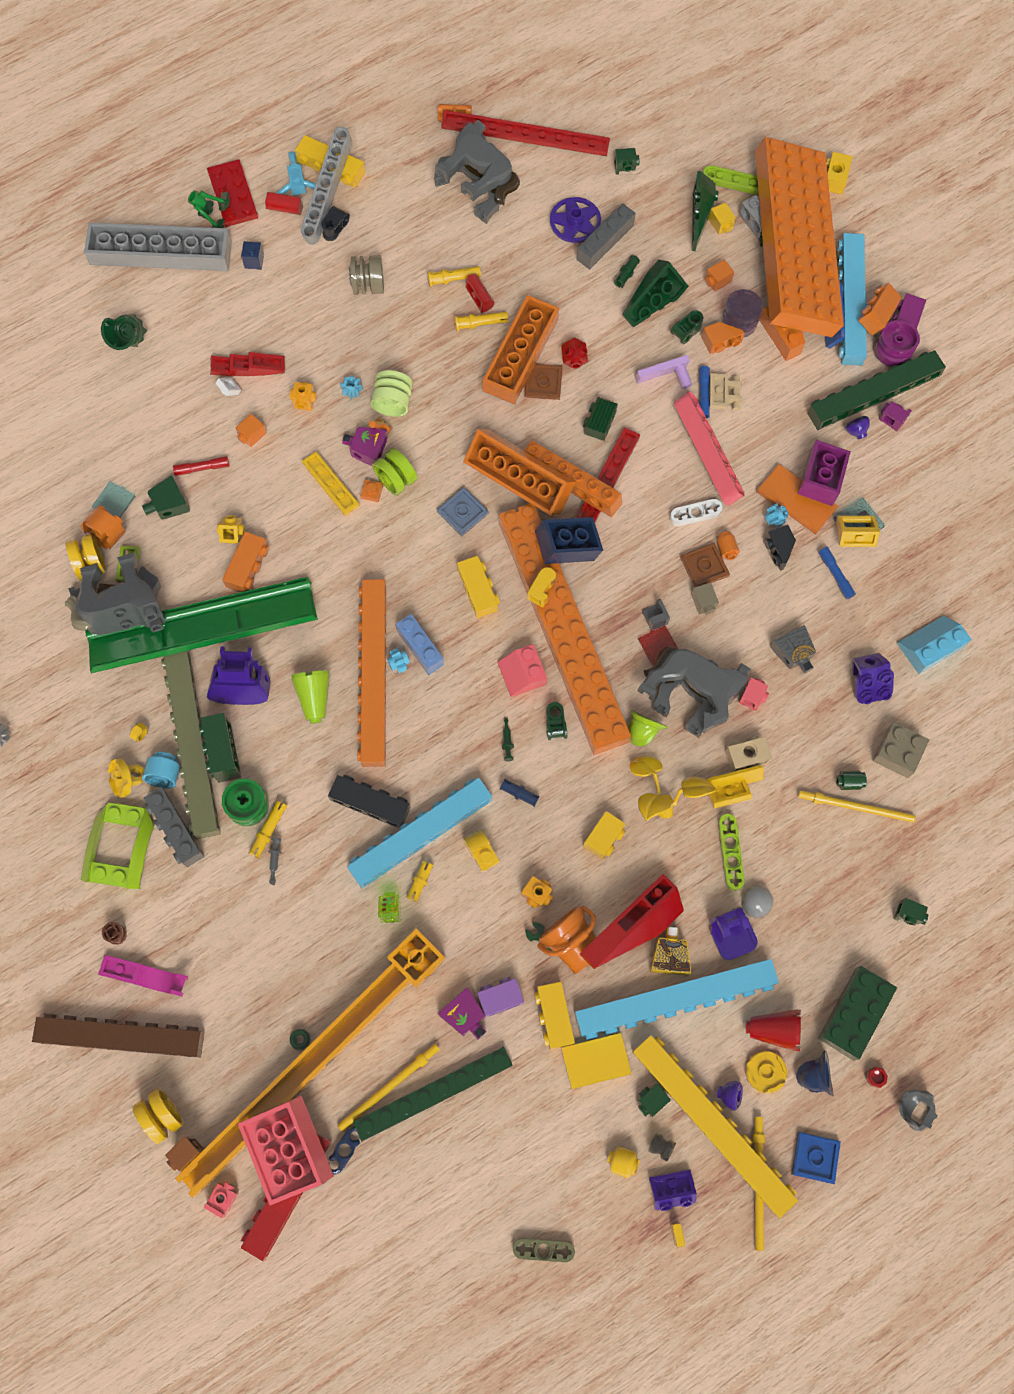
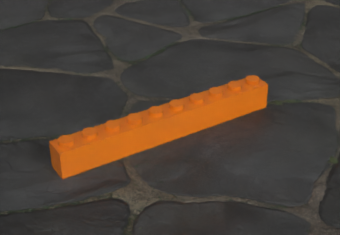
M385 579L362 580V586H359V598H362V604H359V615H362V622L358 623L359 633H362V639L358 640V649L362 651V657H358V668L361 669V676H358V687H361V694H358V705H361V712H358V724H361V731L357 732L358 742H361V749L357 750V760L361 761L362 767H386Z

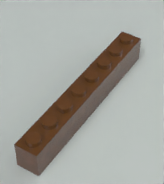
M44 1013L43 1017H36L32 1042L40 1044L201 1058L205 1033L199 1031V1027L187 1026L186 1030H180L178 1025L166 1024V1028H158L157 1023H146L145 1026H138V1022L125 1021L124 1025L117 1024L118 1020L105 1019V1023L97 1022V1018L85 1017L84 1021H79L77 1016L64 1015V1019H57L55 1014Z

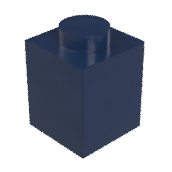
M243 241L241 258L245 269L262 270L264 252L260 242Z

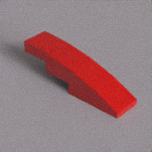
M249 352L248 355L230 354L229 357L213 355L210 357V375L264 376L285 373V356Z

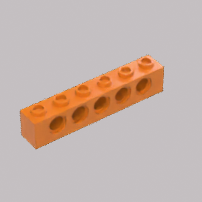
M531 441L524 449L525 452L576 481L571 494L611 518L621 507L622 494L534 441Z

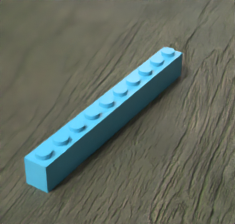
M772 959L579 1010L574 1015L580 1037L585 1036L586 1040L598 1037L597 1033L605 1031L606 1035L618 1032L617 1028L621 1026L629 1029L638 1026L637 1022L645 1020V1024L655 1022L658 1016L664 1015L666 1019L677 1016V1011L684 1010L685 1013L697 1010L696 1006L704 1005V1008L716 1005L715 1001L721 999L725 1003L736 1000V995L742 994L743 998L754 995V991L762 989V992L774 989L773 985L778 984L779 981Z

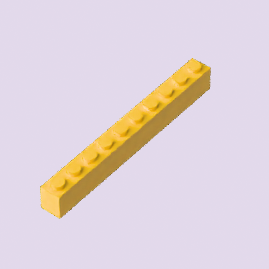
M649 1036L633 1051V1054L780 1219L798 1202L795 1197L797 1192L789 1184L785 1186L781 1182V1174L774 1167L770 1169L765 1164L767 1161L765 1156L759 1150L755 1152L750 1147L752 1142L744 1133L740 1136L735 1130L737 1125L730 1117L725 1119L720 1113L722 1108L715 1101L711 1103L706 1097L707 1091L700 1084L696 1086L692 1082L694 1077L686 1068L682 1070L677 1065L679 1060L672 1052L667 1054L663 1049L665 1044L657 1036L655 1038Z

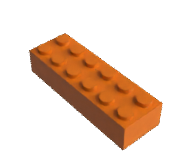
M526 296L482 380L483 392L514 405L516 404L534 365L537 363L559 319V307L532 296Z
M489 429L477 430L463 461L550 516L561 514L576 481Z

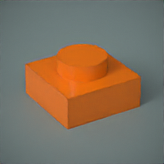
M365 479L360 495L361 499L379 502L383 483Z

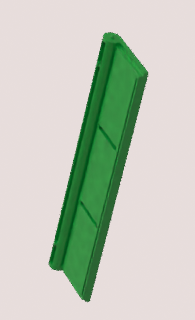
M307 576L163 610L162 613L166 623L162 624L163 630L152 632L150 627L147 628L144 625L105 635H95L85 630V636L89 642L90 672L92 674L318 620L311 589L312 582L309 581Z

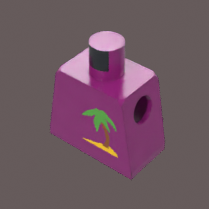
M358 427L354 436L344 434L342 444L350 446V453L353 458L372 466V463L382 457L388 440L387 430Z
M468 988L464 989L438 1013L440 1018L463 1037L470 1031L478 1040L487 1032L479 1023L485 1018V1015Z

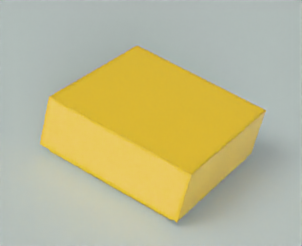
M678 1222L671 1223L675 1246L677 1248L685 1246L681 1224Z

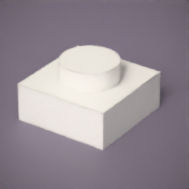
M231 377L218 378L216 381V385L225 396L239 395L241 392L240 387Z

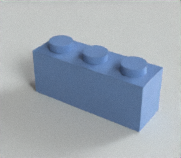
M412 614L396 623L398 634L428 676L444 666L443 657Z

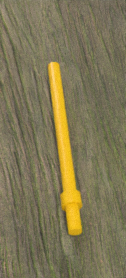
M799 790L798 798L811 800L815 804L821 805L825 803L912 823L915 822L916 818L912 814L829 797L820 792L811 793Z
M434 1044L423 1054H418L410 1065L337 1124L338 1128L341 1131L345 1130L420 1066L424 1067L428 1063L427 1060L440 1050L438 1046Z
M755 1117L753 1143H755V1152L759 1150L762 1154L763 1143H765L763 1117ZM755 1192V1250L764 1251V1201Z

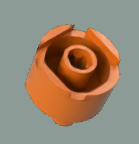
M101 505L95 508L80 525L85 534L88 532L94 535L101 548L107 549L109 547V550L126 531L121 525L123 520L117 515L112 516Z

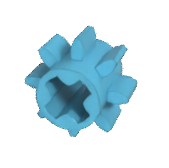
M353 375L347 378L344 377V383H340L343 396L347 395L350 399L356 396L359 397V391H363V387L360 385V378L356 379Z
M776 503L767 508L768 512L765 513V518L769 525L775 524L777 528L787 522L788 511L785 506H779Z
M398 648L390 651V657L387 658L391 670L397 669L399 673L407 670L406 665L410 661L405 651L400 652Z

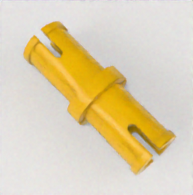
M421 862L416 877L414 876L412 879L413 884L406 896L407 899L411 900L413 894L416 893L413 901L418 902L424 886L426 887L428 884L426 881L434 865L429 863L427 869L424 870L427 862Z

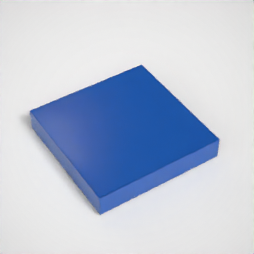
M798 1132L792 1175L835 1184L841 1141Z

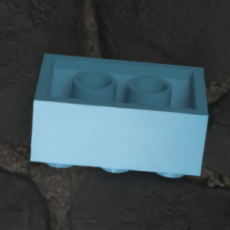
M942 616L901 640L897 645L917 673L920 674L964 648L972 639L961 624L946 616Z

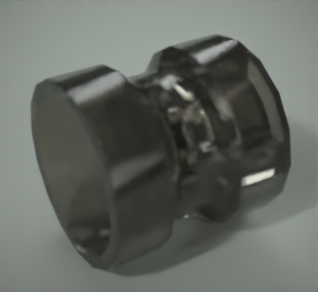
M657 1132L650 1143L648 1152L660 1154V1158L667 1162L675 1148L676 1142L672 1140L666 1141L663 1135Z

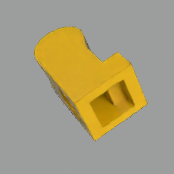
M543 568L527 592V599L543 608L548 599L546 593L555 584L556 573L552 568Z

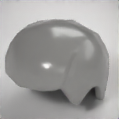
M760 885L751 886L744 893L742 908L748 916L755 919L765 917L772 909L773 896L768 889Z

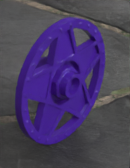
M570 197L561 200L553 207L550 214V226L553 232L560 239L571 243L584 242L601 225V214L598 208L591 201L580 197ZM576 202L583 203L589 207L581 209ZM566 204V212L556 213L561 206ZM595 215L597 216L596 228L589 221ZM555 224L564 226V235L556 228ZM578 232L587 235L581 238H574Z

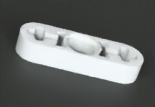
M711 499L675 508L671 512L670 522L674 526H683L716 518L721 514L722 503L717 499ZM711 506L717 508L716 512H714L713 509H710ZM698 509L701 515L695 517L691 514V511ZM676 514L682 516L681 520L675 518Z

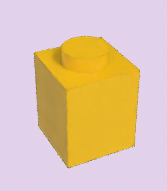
M725 202L711 208L709 221L717 234L730 232L734 228L736 217Z

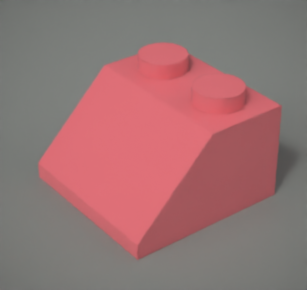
M534 644L517 649L498 662L510 697L547 684V676Z

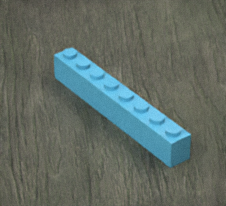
M843 233L841 240H838L837 251H840L837 265L840 266L838 276L843 291L845 339L841 341L838 356L841 357V365L862 366L867 357L866 329L858 321L862 315V309L866 307L864 234Z
M480 778L469 780L464 784L465 787L460 791L454 790L448 795V799L443 802L441 800L436 802L427 813L424 811L415 817L416 820L411 824L405 823L399 828V832L394 835L392 833L382 839L383 842L381 844L369 847L366 850V854L361 857L356 856L350 860V865L347 868L361 889L490 803L492 795Z

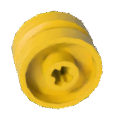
M93 534L82 536V545L76 539L66 541L65 545L71 566L80 581H82L80 568L98 564L102 574L106 573L105 562Z
M156 1088L148 1094L149 1102L141 1099L132 1106V1110L138 1123L149 1138L156 1144H160L168 1138V1130L176 1132L184 1126V1122L169 1097L160 1088Z

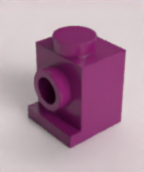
M891 401L890 404L886 403L880 412L883 414L879 420L895 431H898L912 410L908 409L906 411L901 405Z

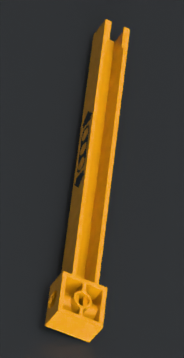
M417 928L387 957L392 964L175 1178L178 1183L183 1181L189 1187L190 1191L188 1194L192 1198L197 1197L247 1147L238 1123L296 1098L410 984L417 989L445 961V957Z

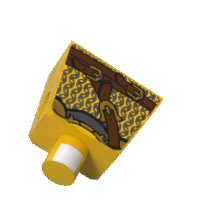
M667 927L666 938L657 939L650 972L687 976L691 974L687 940L678 939L679 928Z

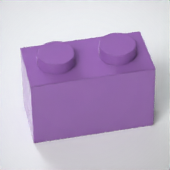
M511 977L500 980V984L492 987V984L480 988L481 991L477 995L486 1018L524 1004L516 979L511 980Z

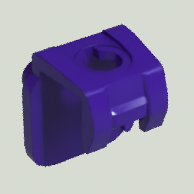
M880 653L853 658L852 671L853 675H857L855 678V698L862 704H870L876 701L889 700L892 697L894 672L891 669L890 662Z
M737 907L732 911L709 919L712 927L710 933L722 958L732 960L756 948L758 943L757 937L742 907Z

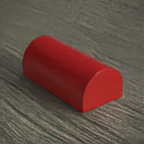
M267 192L265 200L266 209L295 215L302 214L303 204L301 198Z
M468 275L465 288L481 313L489 311L495 302L478 275Z

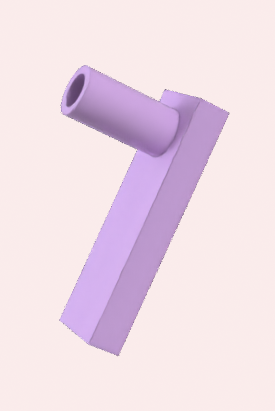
M688 355L638 370L635 376L637 384L676 371L682 389L691 387L692 382L686 369L690 362Z

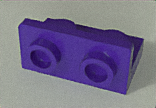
M691 1170L649 1177L655 1210L668 1211L676 1206L689 1207L696 1203L697 1193Z

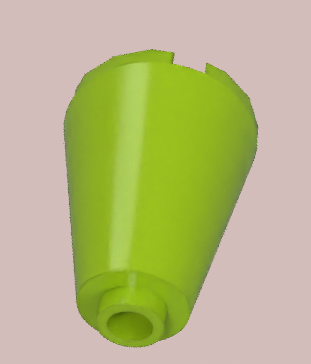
M321 670L291 675V680L305 719L310 720V724L321 723V719H324L326 715L329 671Z

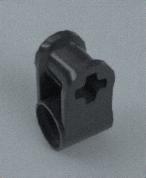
M332 206L321 222L323 238L327 241L336 240L343 228L348 224L350 214Z

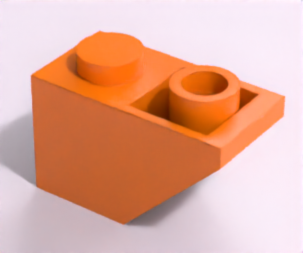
M718 322L704 327L701 338L709 353L712 354L715 352L720 353L731 346H738L742 343L745 333L739 328Z

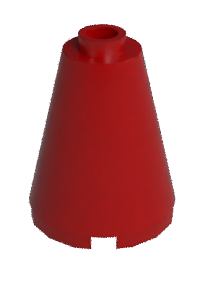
M796 1009L750 1017V1021H746V1033L750 1034L752 1039L800 1052V1046L796 1045H800L801 1017H797V1015H801V1010Z

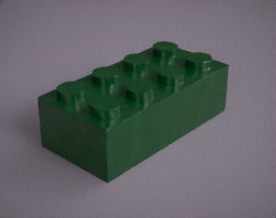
M863 966L855 968L818 1039L853 1061L860 1060L898 987Z

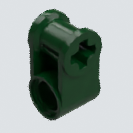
M697 310L691 311L671 328L670 333L672 335L675 334L681 340V344H686L701 330L703 314Z
M552 702L546 709L548 741L559 737L567 739V726L563 706L558 702ZM551 709H557L560 712V714L558 716H552L549 711Z

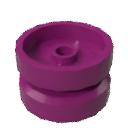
M895 320L887 323L874 345V352L878 360L887 366L893 367L895 365L900 366L908 359H911L920 343L918 330L906 321Z

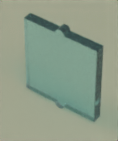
M109 482L92 505V508L95 509L101 505L112 516L117 515L121 518L136 496L125 490L123 486L119 487Z

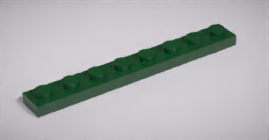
M502 1047L354 1121L353 1124L361 1142L513 1065L505 1048Z

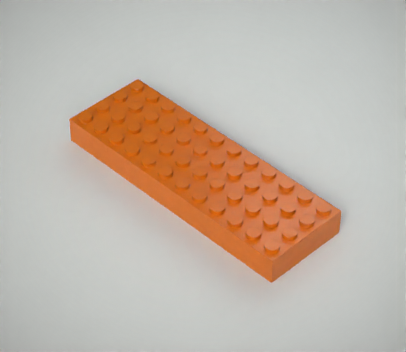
M765 136L756 148L755 156L770 324L833 337L844 326L825 152Z

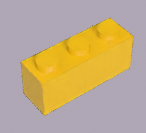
M475 556L458 562L457 571L476 618L478 619L497 612L500 601L497 594L492 592L493 584L491 578L486 577L485 572L487 570L484 561L480 562L479 557Z
M562 982L537 987V992L534 993L536 1005L540 1004L542 1010L538 1014L540 1024L545 1025L546 1033H543L545 1046L549 1045L550 1050L574 1045L575 1041Z

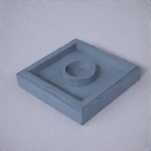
M464 487L437 509V513L461 537L489 514V511Z

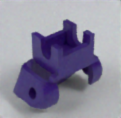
M221 647V659L214 665L207 698L217 703L232 705H255L266 702L271 684L270 676L267 669L259 666L258 660H254L252 647H248L247 652L226 651L225 647ZM253 666L255 668L256 678H258L257 680L255 678H251Z

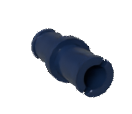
M506 778L500 787V790L515 797L514 799H520L535 807L540 797L526 790L525 786H519Z

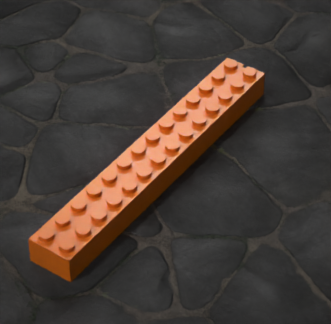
M530 503L518 507L517 512H515V509L499 514V526L526 592L529 591L543 568H552L556 573L555 584L546 593L548 599L544 608L532 601L531 604L592 753L597 755L629 743L631 734L559 563H544L535 530L541 524V519L535 506Z

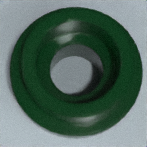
M297 1029L290 1036V1044L296 1050L306 1049L311 1041L309 1033L304 1029ZM299 1036L304 1037V1041L301 1044L297 1042Z

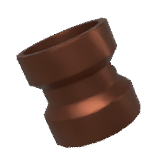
M110 922L103 927L102 937L111 944L119 945L125 941L127 932L120 924Z

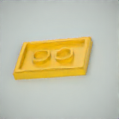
M621 1033L561 1048L571 1090L632 1074Z

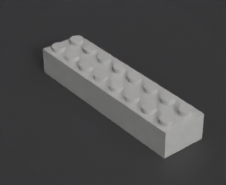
M88 223L84 254L89 265L228 271L232 240L227 228Z

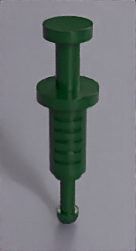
M505 718V728L503 730L504 744H502V749L506 750L504 761L509 762L514 760L513 756H511V749L514 748V744L511 743V730L508 728L509 720Z

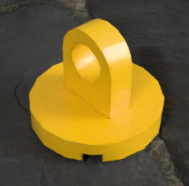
M121 758L111 760L108 765V773H111V778L108 781L114 795L120 798L129 796L132 786L144 782L142 780L144 768L140 765L127 766ZM131 773H138L140 777H134Z

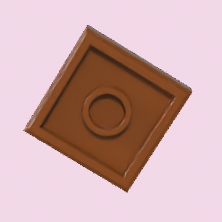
M535 364L525 384L524 397L560 400L563 366Z
M715 543L680 556L694 588L714 583L730 576Z

